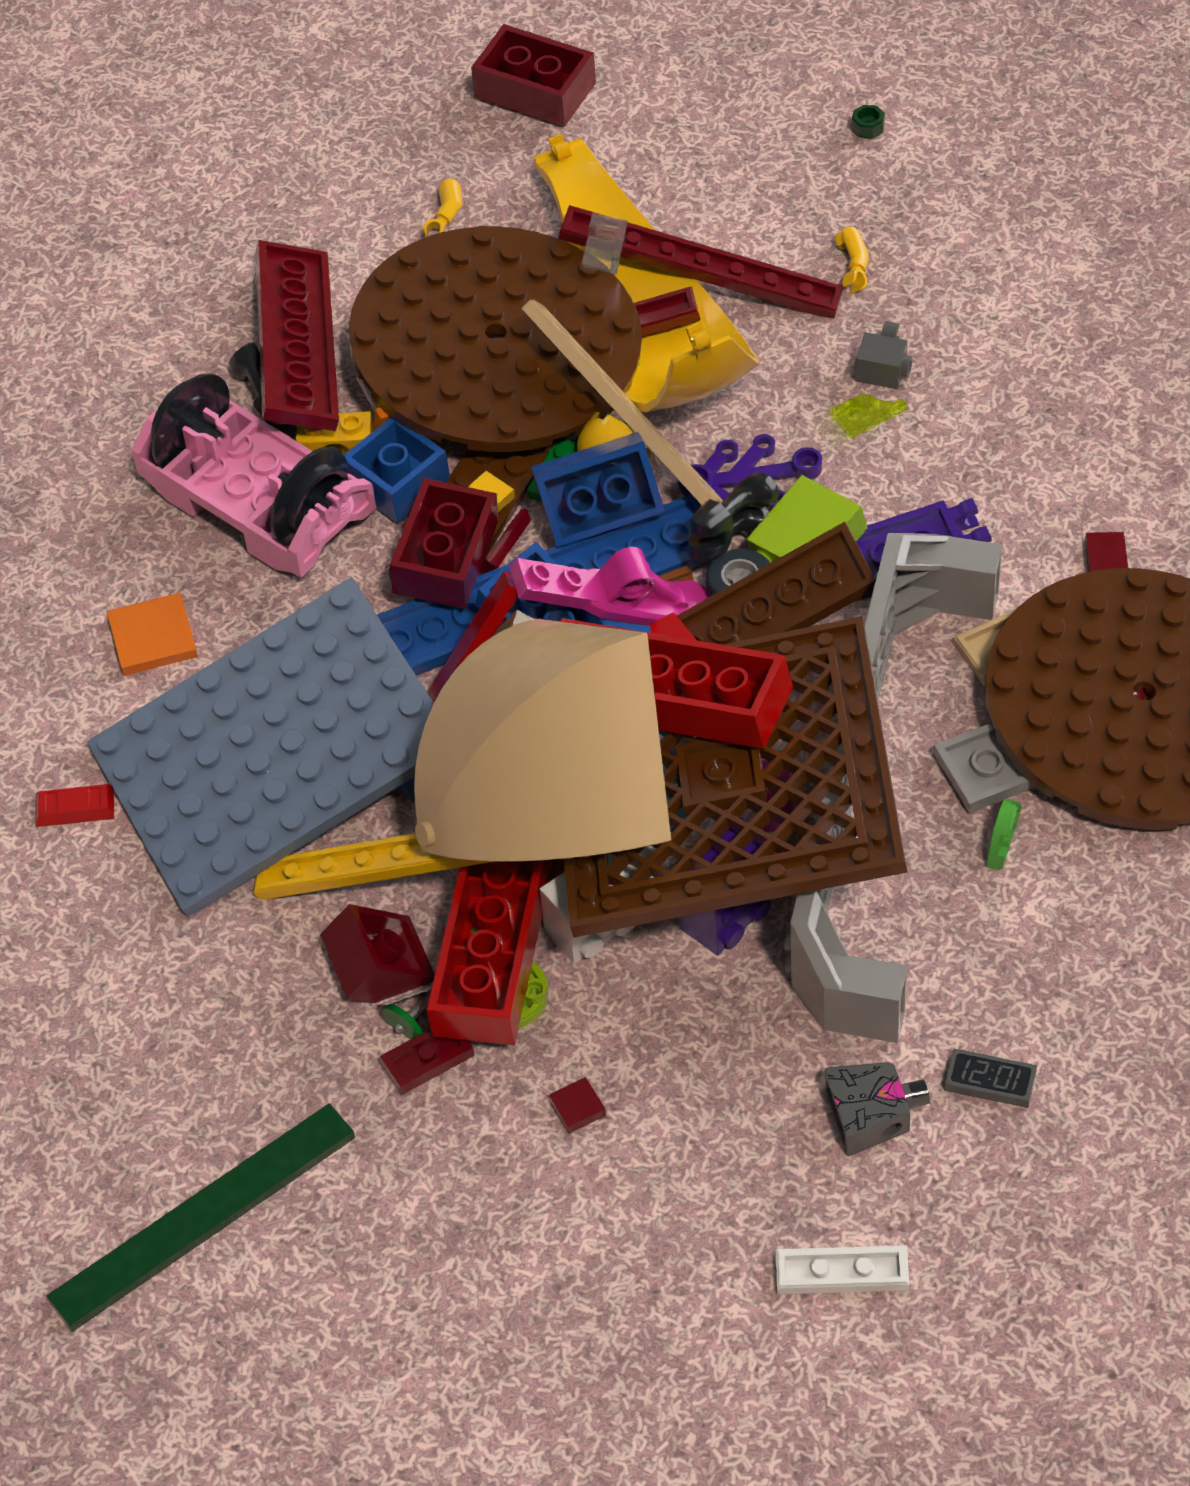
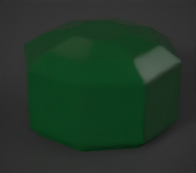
M862 105L853 110L852 131L859 137L874 138L883 133L885 112L878 106Z

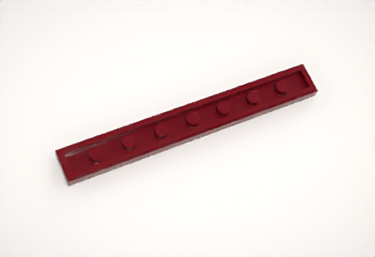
M571 205L567 209L558 239L821 317L835 318L843 291V286Z

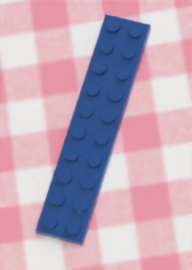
M692 494L664 504V513L560 547L555 546L545 550L558 565L586 570L590 568L601 569L617 551L628 547H637L643 551L651 571L658 576L683 566H689L692 569L715 559L695 561L688 555L687 546L689 538L695 535L690 530V519L702 506ZM505 566L477 577L466 609L416 599L377 614L415 675L446 663L479 611V608L476 606L478 588Z

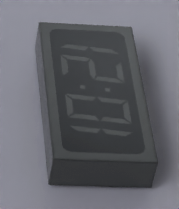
M954 1048L945 1082V1091L1028 1108L1037 1073V1065Z

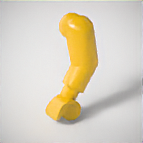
M447 178L439 184L438 191L441 206L435 214L436 219H430L425 222L423 226L425 237H428L429 231L433 228L440 230L439 233L445 232L444 228L446 225L452 222L463 205L461 186L457 180Z
M845 227L835 234L834 240L839 249H847L850 255L848 266L850 271L844 275L842 284L843 288L853 284L850 294L864 289L868 284L865 272L869 262V254L859 230L855 227Z

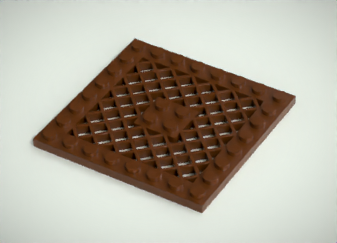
M862 616L722 644L785 655L793 685L792 690L802 695L794 703L787 700L782 710L784 714L778 719L764 749L699 737L694 738L693 736L659 730V734L664 736L660 741L662 764L668 767L663 773L666 795L671 797L667 802L669 825L675 829L671 834V841L650 845L657 850L648 859L639 855L645 847L612 852L610 854L616 858L610 864H608L607 853L564 858L569 922L574 938L908 873ZM810 671L819 675L812 684L803 680ZM831 683L833 684L834 694L826 691ZM814 701L824 704L817 714L808 710ZM836 713L838 715L839 725L830 721V719ZM797 720L806 723L799 733L789 729ZM819 731L829 735L822 744L812 740ZM779 739L789 743L781 752L771 748ZM841 743L844 755L835 751ZM675 746L677 757L669 753ZM802 750L812 754L804 763L794 759ZM762 758L771 762L765 770H763ZM825 761L834 765L827 775L817 771ZM784 769L793 773L786 783L776 779ZM846 774L848 776L849 786L840 782V780ZM679 776L681 788L672 784ZM806 781L817 785L808 795L799 791ZM766 789L776 793L769 801ZM829 792L839 796L832 806L821 802ZM789 800L798 805L790 815L780 810ZM851 805L853 806L854 818L845 814ZM682 807L684 808L686 819L676 815ZM747 809L757 813L749 823L739 818ZM811 812L821 816L814 826L803 822ZM707 816L716 821L708 831L699 827ZM770 820L780 824L772 835L762 830ZM834 824L845 828L837 838L826 834ZM729 828L739 833L730 843L721 839ZM793 832L803 836L795 847L785 842ZM688 836L698 841L689 851L680 847ZM752 840L761 844V847L753 855L743 850ZM711 848L720 852L712 863L702 858ZM670 856L679 860L671 871L661 867ZM630 864L638 870L627 879L621 876L620 873Z

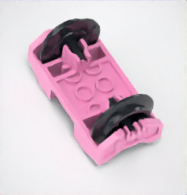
M213 373L197 375L173 388L163 399L157 411L147 417L131 449L137 474L145 478L168 502L192 517L205 508L244 533L248 553L275 570L291 572L300 578L314 567L324 545L350 521L365 519L376 508L373 484L364 478L357 479L348 473L347 460L340 450L330 446L321 447L314 451L308 449L232 402L226 382Z

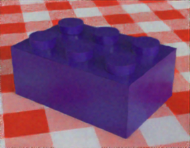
M729 828L721 839L730 843L739 833ZM752 840L743 850L753 855L761 847V844ZM711 848L702 858L712 863L720 852ZM771 899L680 917V930L718 956L727 946L733 948L740 942L745 928L753 920L760 921L766 916L771 907Z

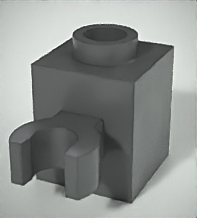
M885 321L881 335L864 333L855 359L856 382L898 389L902 377H909L913 358L912 356H907L908 340L899 339V336H897L900 327L899 323Z

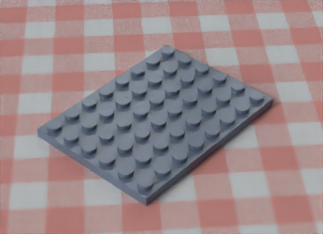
M350 577L94 736L87 743L179 906L188 917L204 909L287 855L295 852L415 776L418 748L423 729L434 703L354 579Z

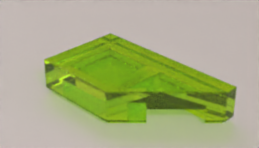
M859 394L831 408L830 416L851 439L907 411L908 403L902 399L890 402L877 400L875 395Z

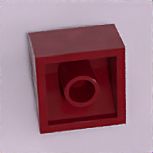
M348 904L320 934L328 957L341 983V989L347 999L375 1004L434 981L435 973L410 916Z

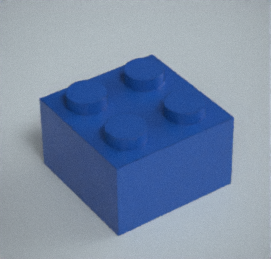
M392 417L344 454L347 460L348 473L357 479L364 478L373 484L376 508L397 524L410 514L423 478L446 482L450 477L446 451L427 437L403 426Z

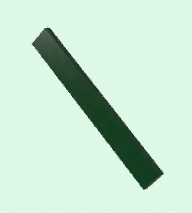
M328 1103L46 1295L48 1302L69 1330L74 1332L355 1139L354 1131L335 1108Z

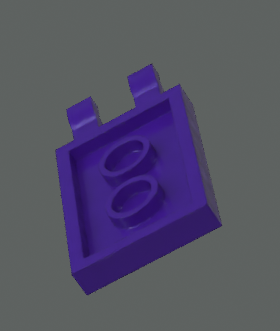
M970 498L950 508H947L944 500L867 525L868 528L856 542L876 578L888 533L938 534L991 542L992 538L986 526L977 528L969 534H963L962 530L979 526L975 516L978 514V508L973 498ZM873 591L862 598L872 597Z

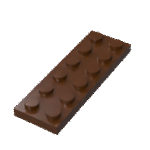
M844 521L680 613L677 617L697 641L722 645L810 627L871 593L874 590L876 578L852 532Z

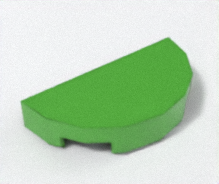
M1004 799L1001 804L987 859L988 868L1001 870L1004 867L1022 809V805L1018 801Z

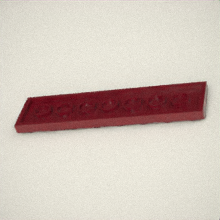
M258 240L256 248L262 420L272 421L277 424L305 426L313 430L336 432L339 422L328 252Z

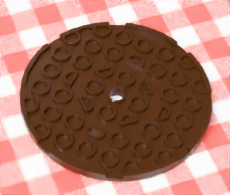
M482 225L445 231L425 237L400 249L383 261L367 278L356 296L349 322V349L357 377L362 379L370 390L371 398L389 416L403 426L437 442L447 439L467 444V449L514 452L550 446L554 439L571 433L577 436L595 412H600L599 418L603 420L607 414L609 415L614 410L521 308L530 299L545 306L624 393L630 390L632 379L640 362L641 324L632 298L623 284L607 267L587 252L566 241L539 232L520 228ZM503 332L504 337L491 339L486 335V333L490 335L494 333L501 334Z
M1141 568L1103 569L1062 579L1032 595L1011 614L997 634L990 651L985 674L984 694L987 714H990L996 730L995 737L1006 756L1017 770L1035 787L1050 798L1056 795L1067 803L1078 807V813L1113 825L1144 830H1175L1180 824H1190V578ZM1146 688L1145 692L1149 693L1153 699L1141 700L1133 693Z

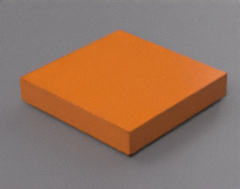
M180 592L106 611L123 676L198 657Z

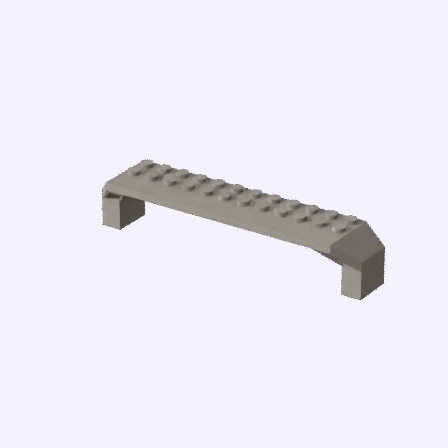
M887 534L865 622L878 701L895 635L939 612L986 620L993 619L1000 589L1002 544L938 534ZM841 743L835 751L844 755ZM829 763L827 774L834 767V765ZM846 774L840 780V782L849 786L848 776ZM829 792L821 802L832 806L839 796ZM852 805L845 812V814L851 816V811L853 807ZM817 815L815 824L821 818V816ZM834 824L826 834L837 838L845 828ZM833 887L796 894L791 925L788 926L785 939V950H788L785 972L791 973L792 989L824 1030L898 1043L906 1010L907 965L850 956L827 913Z

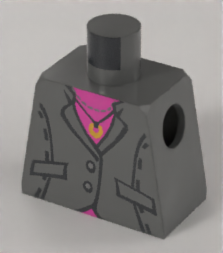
M883 1062L825 1068V1090L847 1156L854 1155L909 1132L910 1108L930 1104L925 1080L921 1079L901 1084L893 1063Z

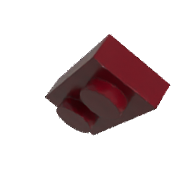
M429 1029L381 1055L380 1059L383 1068L401 1095L475 1055L473 1046L468 1040L433 1037L432 1031Z

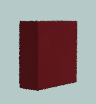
M586 1077L549 1094V1102L568 1134L606 1116L605 1107Z

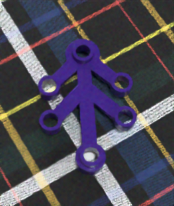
M761 434L754 438L752 447L730 471L717 473L725 463H732L739 456L738 445L732 440L719 442L715 453L704 465L694 464L691 466L724 501L730 492L721 487H736L742 479L756 472L765 473L772 479L792 476L799 478L801 475L814 479L822 472V455L814 448L805 447L794 453L791 462L755 467L762 458L769 457L775 452L774 438L767 434ZM760 444H768V445H770V446L767 447V448H760V447H758V445H760ZM725 449L733 450L729 454L722 453ZM678 480L680 492L684 496L690 495L691 493ZM779 490L778 499L781 500L786 493ZM776 504L769 505L767 509L771 511Z

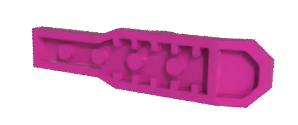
M628 547L617 551L601 569L590 568L585 570L516 558L509 566L519 599L579 608L599 618L640 625L646 624V626L672 612L679 615L708 598L707 589L693 580L665 581L653 573L646 562L643 551L637 547Z

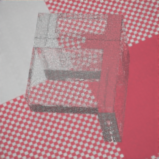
M592 213L582 261L583 267L617 274L628 221Z

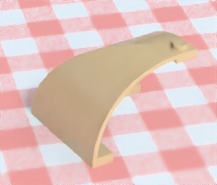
M533 619L499 632L468 655L450 676L434 702L425 723L418 748L414 786L417 816L415 834L421 846V851L464 860L535 861L612 853L671 841L647 633Z

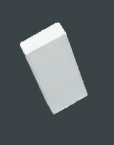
M907 1245L776 1249L777 1294L909 1290Z

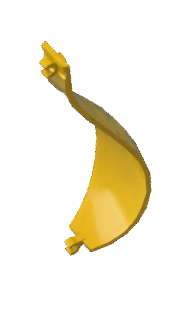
M561 133L550 137L548 140L551 150L534 156L533 165L549 186L555 198L562 223L567 209L571 205L655 230L602 166L581 137L570 142L564 141ZM568 242L587 252L607 267L623 284L633 303L692 286L701 320L642 337L639 366L632 379L630 390L625 393L641 412L679 407L706 398L735 383L760 364L749 344L698 280Z

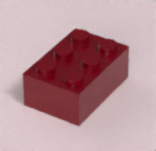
M506 24L501 26L471 67L475 98L563 127L566 126L596 84L594 52Z
M423 478L390 563L392 593L466 609L498 524L497 493Z

